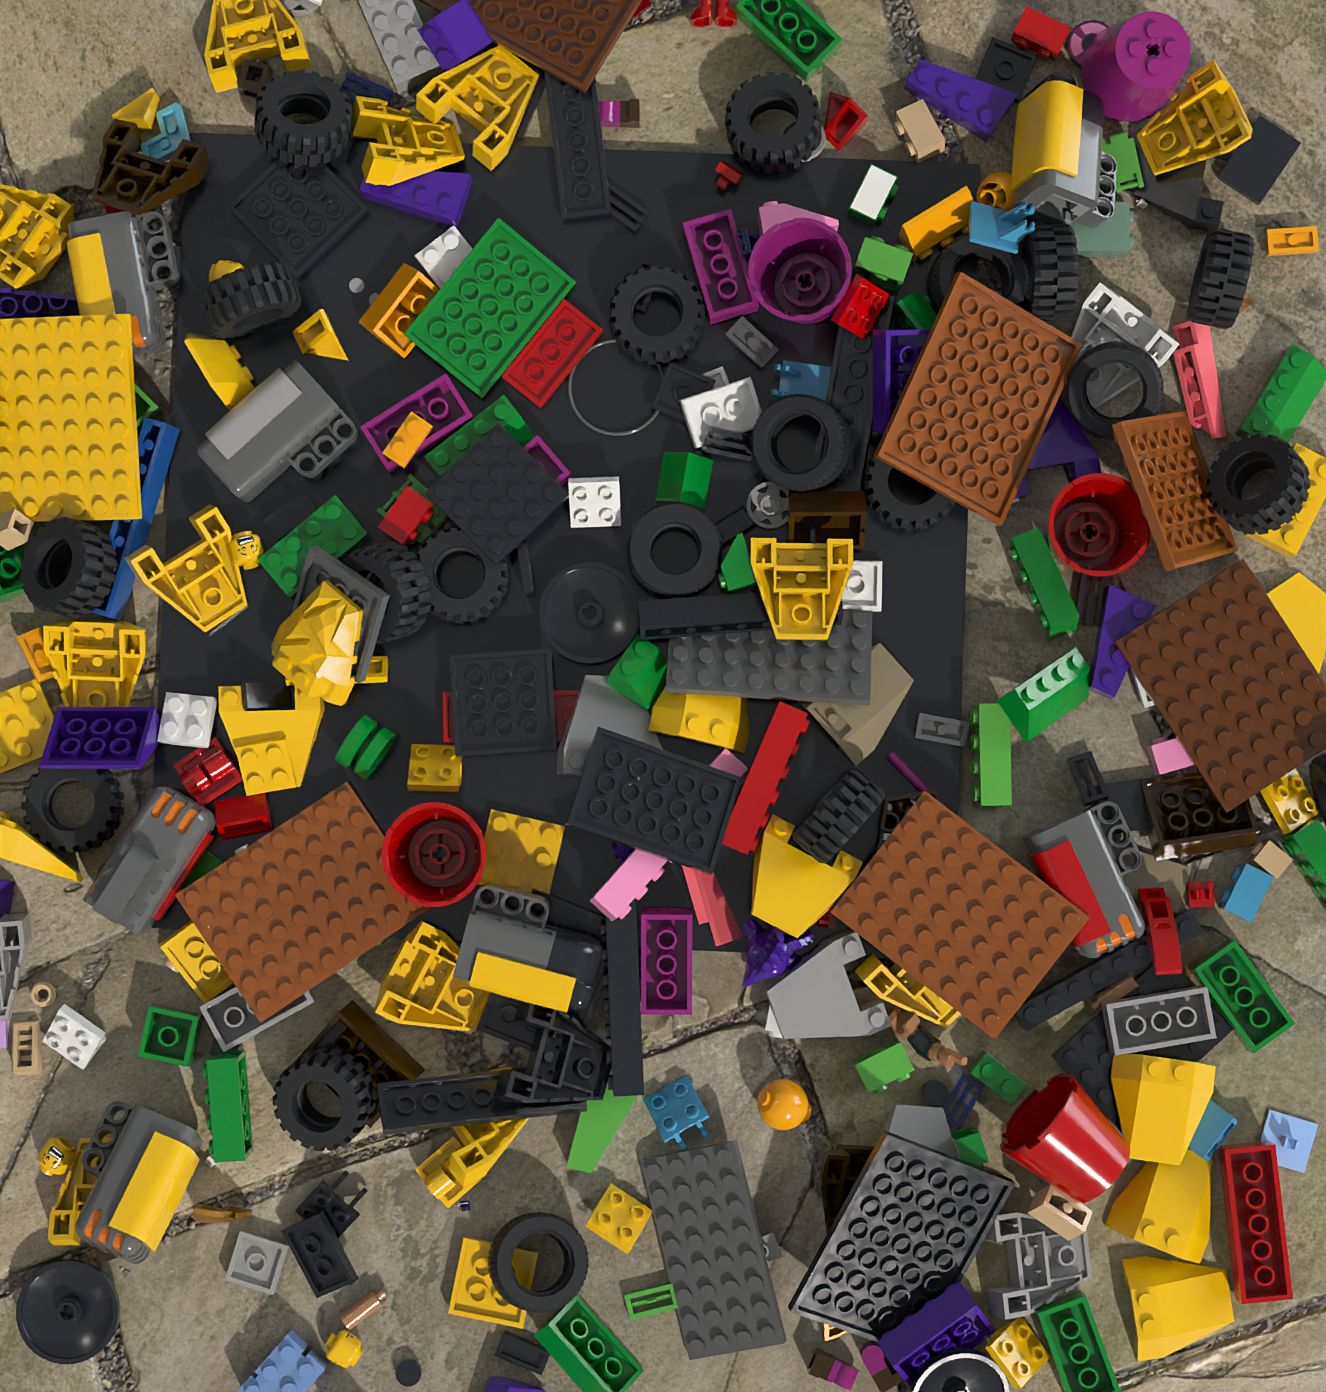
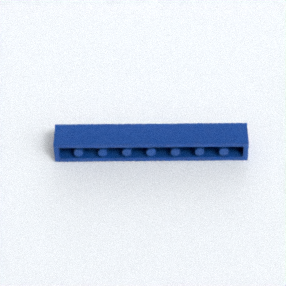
M144 418L138 438L142 519L113 521L109 538L112 541L111 546L115 548L116 552L114 560L117 561V569H114L116 577L110 585L111 591L109 595H105L103 598L104 602L99 607L95 606L96 610L92 611V613L123 620L136 577L124 558L146 544L179 434V428L164 422Z

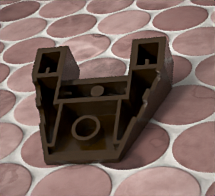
M114 119L103 136V150L99 158V172L96 174L92 199L94 202L141 215L201 182L210 166L206 146L182 139L170 161L166 162L138 153L142 144L138 126Z

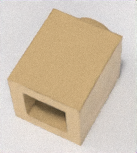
M15 508L1 514L0 546L9 551L26 543L34 522Z
M1270 840L1258 841L1251 848L1250 853L1252 855L1248 859L1261 871L1273 876V879H1278L1293 861L1291 857Z

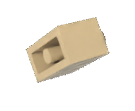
M923 99L896 111L895 130L899 136L903 135L906 141L904 144L910 157L914 156L917 163L945 151V139Z
M1049 1184L1035 1192L1027 1213L1069 1241L1085 1233L1093 1211Z

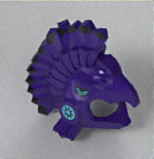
M750 919L748 923L743 924V929L741 930V933L747 937L746 942L748 943L747 962L742 985L748 987L763 979H770L780 975L786 969L792 970L802 959L794 951L808 945L809 942H813L811 939H814V934L812 932H804L798 938L792 935L784 936L783 931L772 925L770 930H764L755 919Z

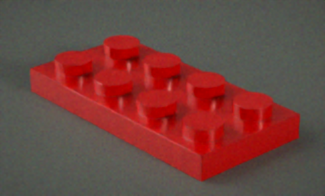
M563 299L501 377L541 409L600 337L603 329Z

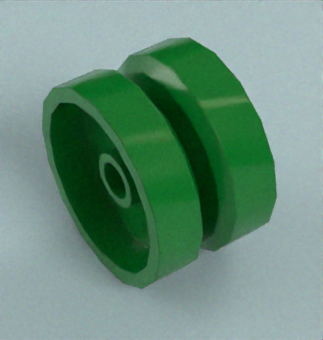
M364 715L349 732L335 757V761L346 768L357 760L354 766V773L364 780L368 779L378 767L396 737V734L385 727L378 730L374 735L377 729V722L367 715Z

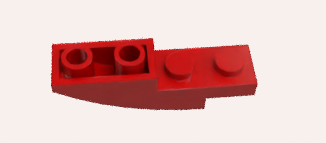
M1164 887L1138 889V899L1147 929L1146 939L1156 975L1182 973L1174 915L1170 899L1166 897Z

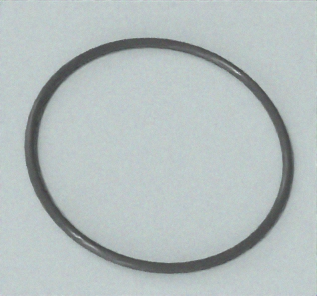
M608 339L592 345L587 353L598 346L615 343L616 341L615 339ZM656 362L662 379L664 376L663 369L660 363ZM577 365L569 374L568 396L570 404L578 418L596 432L611 436L629 435L645 428L659 413L655 411L648 421L629 431L609 432L601 430L587 422L574 404L571 385Z

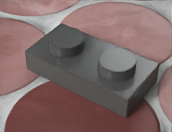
M743 316L725 334V337L761 370L779 352V349Z
M919 713L914 738L965 747L969 722Z

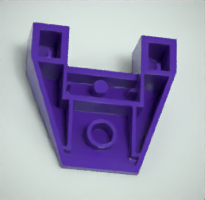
M1059 396L1026 472L1069 465L1072 481L1084 475L1102 473L1099 456ZM1026 475L1022 479L1014 500L1024 499L1029 495Z

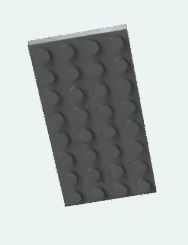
M843 609L842 625L832 626L828 640H780L775 638L773 630L669 638L665 693L869 705L871 691L872 611Z
M737 1140L642 1159L641 1166L670 1284L672 1283L678 1305L677 1312L689 1360L784 1344L787 1339Z

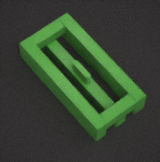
M670 1282L624 1293L630 1320L678 1308L673 1285ZM670 1289V1293L631 1302L632 1298ZM671 1298L673 1301L672 1303L637 1312L633 1311L635 1307Z

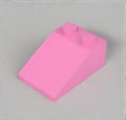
M777 201L764 203L763 207H759L757 221L760 237L775 224L793 220V218L818 220L827 224L836 232L839 227V222L836 219L785 203L778 204Z

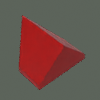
M831 91L824 131L826 140L840 151L866 125L868 115L851 98Z

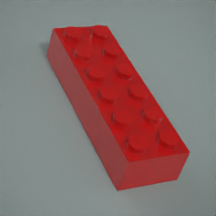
M780 701L777 704L732 809L722 845L748 855L749 851H755L760 839L756 837L759 827L764 829L770 814H767L766 810L769 804L774 805L780 791L776 790L779 781H785L790 767L786 766L789 758L793 759L797 753L800 744L796 743L799 734L803 736L810 722V720L806 719L808 713Z
M1270 1141L1221 1145L1218 1148L1235 1299L1241 1304L1293 1299L1276 1145Z

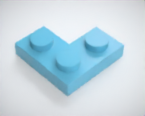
M177 102L156 112L161 134L141 144L143 155L168 161L173 156L182 139L191 141L182 106Z

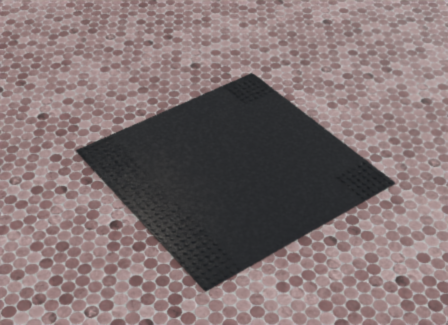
M189 133L191 142L206 146L210 166L201 182L184 192L181 243L182 262L181 279L179 282L172 426L180 430L170 460L165 562L201 540L189 517L209 504L218 508L230 528L231 536L244 531H252V534L260 537L263 551L266 553L279 541L263 519L304 491L317 509L335 495L342 501L371 536L357 549L382 542H395L399 545L400 543L378 528L384 517L376 510L379 507L382 508L393 496L391 493L394 490L398 491L408 480L407 476L409 474L427 489L440 478L424 456L442 442L411 460L405 468L400 467L389 473L360 426L444 374H447L474 418L504 395L522 417L534 436L538 435L568 469L572 478L619 477L621 526L571 528L568 497L521 542H525L528 545L535 587L533 595L526 596L524 594L516 547L506 557L509 566L508 590L506 595H503L501 604L497 608L495 607L490 612V615L487 617L483 616L478 621L472 623L469 621L460 624L442 620L429 611L426 613L428 615L426 621L418 631L389 642L376 643L372 656L388 657V682L354 683L345 705L342 706L324 700L325 711L320 721L318 734L310 753V759L301 787L265 793L270 809L272 831L345 782L349 783L384 837L389 827L400 814L413 806L429 802L446 803L463 810L476 822L484 838L491 809L565 826L550 894L606 917L589 900L618 869L622 861L621 858L616 859L613 852L612 844L616 842L565 825L581 776L557 775L558 750L462 756V780L459 792L408 791L407 782L411 745H455V743H443V692H452L449 655L551 648L554 691L580 690L585 675H610L627 648L610 660L594 664L579 663L562 656L550 645L542 631L539 619L540 601L546 586L556 574L569 566L584 562L601 563L618 570L632 584L639 601L648 598L664 599L649 593L638 583L630 570L627 559V541L634 523L646 510L651 509V507L657 504H663L655 502L664 452H690L713 460L705 510L702 511L706 512L715 523L741 506H744L747 510V499L750 492L757 485L770 481L761 474L754 462L753 456L751 461L708 453L703 451L702 447L694 448L687 424L660 412L645 428L629 435L611 436L592 430L578 418L570 404L568 396L569 375L541 409L502 379L501 376L483 399H481L416 345L406 358H403L371 334L359 323V320L371 306L369 302L370 296L373 293L380 295L403 263L420 271L439 289L417 261L415 255L452 227L362 197L359 191L364 178L361 166L369 142L378 143L377 140L349 139L345 150L335 159L330 158V162L325 164L369 209V212L298 280L293 276L301 297V304L298 310L293 312L290 317L283 319V321L273 324L269 328L261 329L258 332L249 333L241 337L217 338L211 333L198 301L199 294L203 288L211 284L209 283L211 266L221 259L241 263L244 268L248 267V265H256L266 261L280 262L227 207L271 166L278 157L273 158L269 155L268 149L264 150L256 135ZM461 143L465 154L464 160L433 170L437 172L471 174L473 183L458 228L456 229L472 249L494 222L500 218L576 281V284L564 299L603 329V333L594 344L614 339L609 321V302L611 296L615 293L614 289L618 282L622 283L624 276L629 272L631 274L634 273L640 257L660 264L663 268H665V265L673 266V270L676 272L680 269L686 273V278L692 279L696 283V288L700 291L682 231L683 222L731 209L748 266L751 252L760 238L757 218L759 207H763L764 203L777 201L778 204L785 203L836 219L839 222L837 233L845 242L851 258L850 286L854 279L852 274L865 237H879L885 241V244L893 247L895 244L902 245L898 239V234L904 223L965 186L968 187L973 201L976 202V192L980 184L979 165L968 163H917V161L815 157L807 162L800 161L801 166L795 169L792 166L788 167L787 172L780 173L779 170H773V173L769 174L765 173V170L761 168L759 171L752 170L750 163L744 165L739 161V156L734 154L604 149L608 184L611 183L650 211L644 223L634 233L610 215L562 220L553 147L511 145L508 154L491 171L472 156L473 144ZM721 161H726L745 174L740 183L735 184L731 181L726 190L716 186L721 174L715 171ZM871 164L898 176L896 185L899 186L893 200L888 198L884 206L888 208L882 222L877 220L874 227L847 214L849 206ZM610 192V195L613 198L618 200L620 203L625 205L627 208L632 210L640 217L642 216L640 212H638L632 206H630L625 201L620 199L618 196ZM611 203V208L634 225L637 221ZM960 233L959 235L955 236L954 239L959 237L960 235H963V233ZM940 245L933 250L934 254L924 261H921L919 258L913 262L911 259L899 293L878 285L875 286L890 294L889 296H895V306L901 299L918 290L922 295L926 294L930 298L928 289L930 269L944 248ZM977 257L964 258L959 261L955 266L953 279L956 273L962 272L976 281ZM354 278H359L364 283V288L359 293H354L349 288V283ZM809 279L807 283L805 281L801 283L804 289L812 285ZM661 293L652 294L645 314L639 310L633 311V319L637 328L646 335L656 337L667 335L675 330L681 316L677 302L670 296ZM646 296L642 297L638 304L642 305ZM758 301V311L742 316L779 349V352L761 370L725 337L729 329L742 316L710 324L705 310L702 334L699 340L695 342V347L690 352H685L684 357L677 360L675 358L670 361L700 374L723 366L729 383L751 377L763 413L764 408L766 409L773 401H777V398L771 395L772 389L779 391L781 374L775 371L776 364L783 366V360L832 367L839 328L838 324L831 321L834 313L821 322L801 324L773 315ZM932 306V309L935 311L936 314H938V311L935 310V306ZM323 309L349 361L307 353L302 354L292 332L318 310ZM893 316L891 329H903ZM192 332L224 340L229 346L234 345L241 356L238 359L241 367L247 366L254 378L250 381L254 389L278 368L283 370L296 359L358 429L357 439L317 476L306 478L290 465L252 501L243 502L227 488L197 454V447L207 438L205 433L229 412V409L210 386L184 342L186 334ZM616 342L603 344L588 352L578 363L572 377L571 390L573 401L581 416L591 425L609 432L629 431L644 424L655 413L656 410L651 409L650 406L661 383V374L657 365L648 364V361L642 360V362L635 360L634 356L631 354L627 355L622 350L620 344L618 345ZM659 362L663 369V372L665 373L668 364H663V362ZM810 416L793 418L779 432L776 444L778 456L790 470H806L814 465L821 424L815 418ZM348 425L341 427L339 431L340 437H348L351 434L352 428ZM752 430L743 433L752 434ZM871 436L866 465L871 455L877 449L881 438ZM733 437L723 439L742 444H747L748 441ZM330 442L324 443L320 449L321 453L329 454L333 449V444ZM710 443V446L723 448L744 453L745 451L742 449ZM311 459L305 460L302 463V470H312L314 461ZM892 467L889 473V489L892 495L902 503L908 505L923 503L930 498L934 491ZM567 481L562 487L569 493ZM768 487L761 488L757 492L766 493ZM780 490V497L788 498L787 495L782 490ZM865 500L866 526L864 549H853V560L882 561L881 612H872V646L881 643L914 681L875 750L857 766L839 749L840 746L807 709L804 710L797 701L747 698L750 731L745 754L731 752L748 768L743 774L745 777L749 772L779 701L808 713L806 719L810 720L803 736L798 735L796 743L800 745L793 759L789 758L786 766L790 767L785 781L778 782L776 790L780 792L774 805L769 804L766 813L770 814L767 823L771 816L775 815L793 824L795 830L851 767H858L884 790L885 797L919 792L886 759L892 751L931 790L936 789L941 800L958 816L960 747L917 739L914 736L919 713L961 720L968 509L955 502L947 515L935 525H930L923 530L905 531L904 528H898L897 530L892 528L891 524L886 521L885 523L878 519L879 516L870 510L868 500ZM751 502V511L753 513L757 507ZM788 510L781 513L782 520L787 516ZM448 519L440 529L443 528L445 530L455 524ZM768 519L761 521V523L772 525ZM787 522L776 529H764L757 526L744 534L749 555L751 551V538H776V543H788ZM432 524L429 528L436 534L438 529ZM678 527L667 528L661 531L654 538L651 545V556L655 565L660 570L669 574H680L688 571L695 564L699 554L698 544L694 536L687 530ZM810 529L811 543H816L815 529ZM418 541L412 545L408 543V552L411 551L417 556L415 552L422 545ZM733 542L723 548L721 565ZM456 551L450 553L443 558L438 566V584L449 596L455 598L471 596L478 591L483 583V565L475 555L469 552ZM258 562V567L244 570L243 566H239L247 606L207 632L202 631L166 601L163 600L157 701L159 719L161 721L166 692L215 697L217 705L210 740L215 737L218 738L240 773L237 755L219 713L218 686H241L242 683L285 682V676L272 666L274 655H272L271 645L279 626L291 615L295 600H291L260 562ZM716 575L708 587L696 595L714 596L727 592L726 590L721 591L717 580L718 575ZM756 585V587H752L733 594H741L747 591H760L758 585ZM669 638L648 639L647 641L658 647L666 660H668ZM289 686L291 707L249 709V711L295 710V686ZM658 697L655 699V701L653 702V704L651 705V707H650L649 710H648V713H649V715H650V718H651V713H652L653 706H654L655 702L657 701ZM364 715L377 722V729L374 735L384 727L396 734L388 752L375 771L366 780L354 773V766L357 760L347 768L335 761V757L345 738ZM656 733L663 750L708 766L723 751L719 749L720 746L680 736L670 737ZM557 741V749L561 741ZM158 742L155 748L153 789L156 787L174 788L196 801L182 784L179 778L180 775L173 765L199 747ZM243 781L204 807L210 810L216 818L215 801L246 796ZM744 781L742 782V784H741L740 787H739V790H738V793H737V796H736V800H737V797H738V795H739V793H740V790H741V788H742V786H743ZM885 798L840 849L863 861L856 878L877 852ZM215 825L211 832L215 836L206 850L226 862L236 855L235 850L247 844L250 846L271 831L222 840ZM759 827L756 837L760 838L764 829ZM791 834L787 844L810 855L798 843L794 841L793 836ZM721 845L713 872L740 930L743 929V924L748 923L750 919H755L764 930H770L771 924L751 914L754 852L749 851L748 855ZM439 847V851L435 852V857H439V861H443V857L447 856V851H443V847ZM839 851L825 864L831 866ZM667 861L662 866L665 870L655 882L651 879L646 885L648 891L639 900L636 899L638 948H641L642 908H692V950L747 953L748 943L746 942L747 937L744 934L740 939L716 946L709 922L698 923L683 867L680 864ZM477 884L467 896L453 904L430 908L387 938H405L423 921L444 931L452 940L462 941L475 895L482 885ZM489 889L482 891L481 896L485 901L491 902L495 899L493 891ZM510 896L506 899V903L510 908L515 909L520 906L517 897ZM175 898L162 920H156L151 928L180 929L191 919L178 899ZM838 918L835 930L810 926L805 932H812L814 934V939H811L813 942H809L808 945L795 950L794 953L798 955L810 954L819 946L823 939L843 930L852 929ZM783 931V935H784V936H785V935H790V934H788V933H786V932ZM859 935L866 954L862 958H868L873 953L877 958L890 959Z

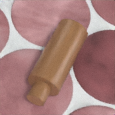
M1130 973L1096 992L1097 998L1089 1003L1096 1011L1102 1007L1101 1002L1121 999L1139 985Z
M383 1287L376 1292L371 1290L339 1315L341 1321L351 1330L383 1305L382 1300L388 1296V1293Z

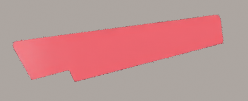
M1191 321L1172 326L1180 349L1173 352L1189 422L1194 427L1210 434L1212 439L1226 437L1210 326Z
M682 866L698 923L709 922L715 945L719 946L742 938L743 934L714 872L712 875H708Z

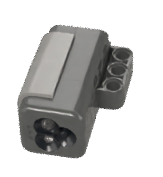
M294 359L283 370L280 368L275 370L205 433L207 438L197 447V454L236 497L243 502H250L290 465L306 478L317 476L355 442L358 437V429L301 364ZM348 425L352 428L351 434L348 437H340L339 431L341 427ZM326 442L332 443V451L329 454H322L320 451L321 446ZM307 459L313 460L314 466L312 470L303 471L302 463Z

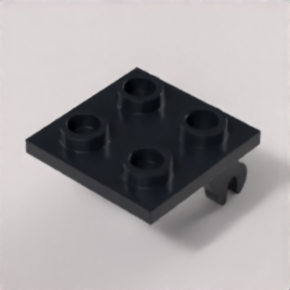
M345 1170L331 1186L322 1180L295 1211L303 1219L324 1211L337 1238H339L359 1217L360 1213L353 1207L368 1190L364 1187L349 1205L346 1204L334 1192L338 1185L349 1175V1172Z

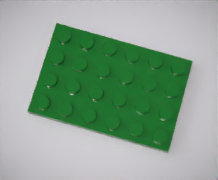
M498 218L407 329L404 336L483 399L576 284V281Z

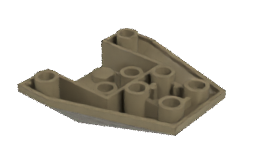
M878 643L872 646L869 705L797 702L804 710L807 709L840 746L839 749L857 766L875 750L914 680L884 646Z

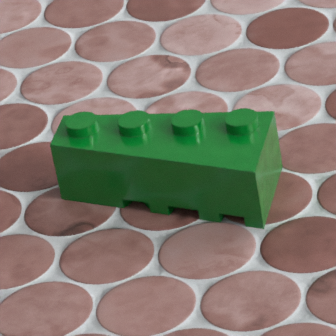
M1040 527L1012 537L1010 547L1008 548L1010 557L1013 562L1016 561L1018 564L1019 577L1027 587L1028 597L1031 604L1035 607L1048 642L1075 632L1079 614Z

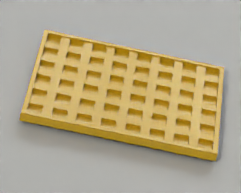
M130 314L0 319V515L15 508L33 522L50 521L60 517L73 518L79 521L142 519Z

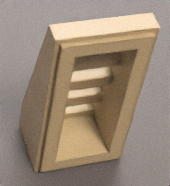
M39 1021L13 1022L12 1073L15 1075L42 1074ZM32 1030V1034L20 1035V1031ZM21 1041H32V1045H21ZM32 1051V1055L22 1056L21 1052ZM22 1062H32V1065L22 1066Z

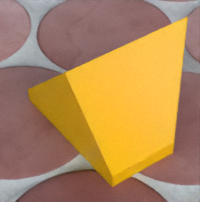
M151 88L111 116L113 119L137 125L138 130L154 133L157 118L156 112H158L160 98L155 90Z
M323 309L318 310L292 332L302 354L307 353L349 361Z

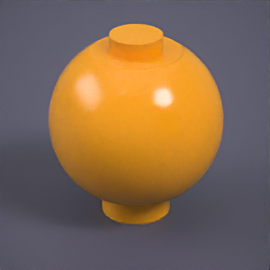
M1000 171L985 177L978 186L976 202L1006 211L1013 209L1014 196L1010 193L1012 173Z
M774 1080L768 1083L758 1095L757 1107L759 1115L773 1129H793L801 1122H806L811 1116L812 1108L808 1103L805 1091L792 1080Z

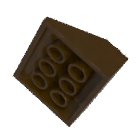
M1199 772L1140 781L1148 837L1155 861L1254 846L1259 829L1249 799L1225 813ZM1165 783V788L1147 787L1149 785Z
M353 1000L336 1014L300 1055L302 1056L310 1050L316 1051L318 1048H327L328 1052L335 1048L341 1050V1054L344 1056L347 1053L352 1055L355 1063L361 1062L365 1067L362 1070L365 1074H370L372 1081L369 1084L375 1087L376 1095L372 1098L376 1101L375 1109L371 1112L373 1116L367 1123L370 1128L380 1118L377 1083L417 1079L425 1071L406 1050ZM324 1083L340 1099L338 1093L331 1086Z

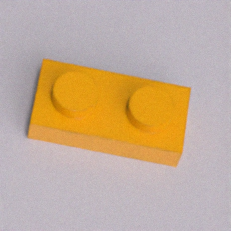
M1317 226L1267 229L1265 231L1267 256L1308 254L1319 251Z
M410 412L383 451V455L405 468L433 426L413 412Z
M38 627L17 636L16 640L37 684L54 677L49 657H46L44 651V634L41 628Z

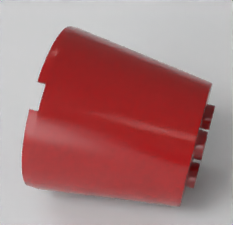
M1093 473L1073 480L1059 492L1049 512L1048 543L1054 557L1063 566L1090 576H1110L1128 569L1144 554L1151 538L1149 533L1150 527L1147 519L1141 512L1138 494L1134 492L1131 483L1116 475ZM1086 528L1088 529V533L1093 534V536H1091L1089 539H1087L1086 535H1083V531H1085Z
M423 803L404 811L389 827L382 845V865L391 886L408 901L426 907L446 906L467 896L478 884L486 865V844L476 822L463 810L446 803ZM439 847H443V851H447V856L443 857V861H439V857H435V852L439 851Z
M1062 1073L1048 1079L1046 1082L1048 1086L1040 1092L1035 1089L1019 1105L1002 1132L1001 1136L1005 1138V1141L1000 1144V1149L1005 1155L1078 1203H1086L1101 1195L1119 1177L1128 1162L1130 1146L1071 1074Z

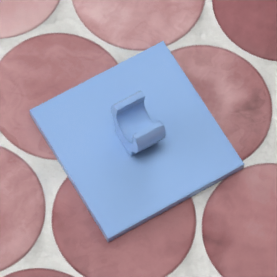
M1269 1109L1260 1141H1270L1276 1145L1279 1166L1304 1173L1318 1124Z

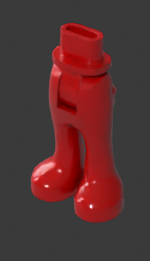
M699 0L698 7L691 14L690 23L694 27H708L713 22L711 0ZM716 0L715 24L719 27H732L736 25L737 16L730 7L729 0Z

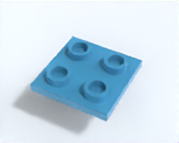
M971 201L969 204V241L1017 254L1018 243L1027 234H1031L1035 230L1034 222H1031L1030 226L1026 227L1027 220L1022 221L1026 216L1034 213V204L1032 203L1026 209L1027 202L1025 201L1019 206L1006 211Z
M783 360V366H780V364L775 365V371L781 374L779 391L772 389V396L778 399L790 394H805L815 396L824 401L826 400L831 367Z
M687 1075L643 1099L664 1142L675 1138L682 1151L687 1150L679 1133L695 1124L705 1139L710 1137L702 1121L709 1118V1115Z

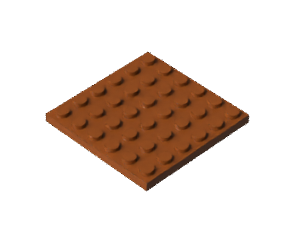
M1187 411L1120 421L1113 424L1114 440L1122 451L1123 464L1129 470L1132 478V488L1138 494L1141 512L1148 521L1150 537L1156 543L1159 551V561L1165 567L1166 572L1239 551L1229 524L1216 512L1209 502L1210 497L1206 491L1207 485H1210L1207 482L1209 470L1193 427L1189 422Z

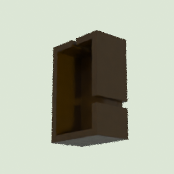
M865 491L788 492V543H811L810 529H815L816 543L826 544L827 539H853V549H864L866 526Z

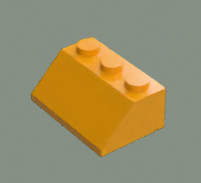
M967 186L901 226L898 239L904 247L909 249L908 252L913 253L911 258L913 262L919 258L921 261L926 260L934 254L933 250L940 245L942 248H945L954 240L955 236L960 233L965 235L969 232V204L973 201V198Z
M403 263L359 320V323L401 357L406 358L415 344L407 339L404 333L438 293L439 289L420 271Z

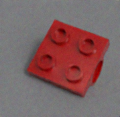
M856 274L831 321L865 339L890 294Z
M217 737L210 740L209 748H198L173 765L180 775L179 778L182 784L200 806H206L243 781L242 774Z

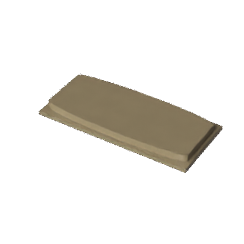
M1130 852L1123 855V863L1126 866L1132 865L1134 857ZM1140 852L1142 862L1139 868L1123 875V879L1133 899L1139 901L1138 889L1164 887L1166 897L1170 899L1172 911L1178 913L1192 868L1166 859L1155 861L1153 855Z

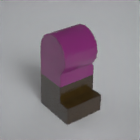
M639 99L615 102L599 101L602 127L640 128Z
M869 1341L862 1345L860 1351L862 1360L880 1392H886L903 1382V1378L895 1369L890 1371L884 1360V1353L876 1342Z
M816 1348L807 1368L810 1375L831 1383L833 1382L848 1390L852 1389L859 1369L819 1348Z

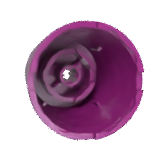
M1153 11L1140 13L1104 29L1093 38L1083 54L1081 60L1082 88L1097 94L1103 100L1104 116L1119 122H1140L1153 117L1170 102V98L1175 93L1189 64L1191 47L1186 31L1171 16ZM1149 51L1151 56H1148L1146 52Z
M793 218V220L780 224L777 223L769 228L756 242L748 265L751 288L759 303L773 315L801 324L821 322L837 310L848 289L852 272L850 254L840 235L827 224L810 218ZM809 279L812 285L804 289L801 283L803 281L807 283Z

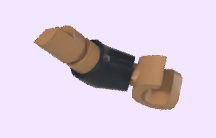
M897 1006L888 1016L891 1024L888 1027L889 1030L900 1038H907L915 1052L925 1060L939 1062L940 1065L946 1068H950L955 1062L960 1065H967V1057L950 1048H946L939 1039L922 1026H918L920 1020L916 1013L909 1017L901 1007Z

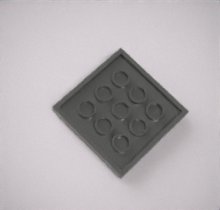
M317 545L311 546L307 553L292 613L325 580H329L363 610L360 639L354 644L353 654L357 655V663L352 664L351 676L355 678L354 681L357 683L364 682L390 595Z

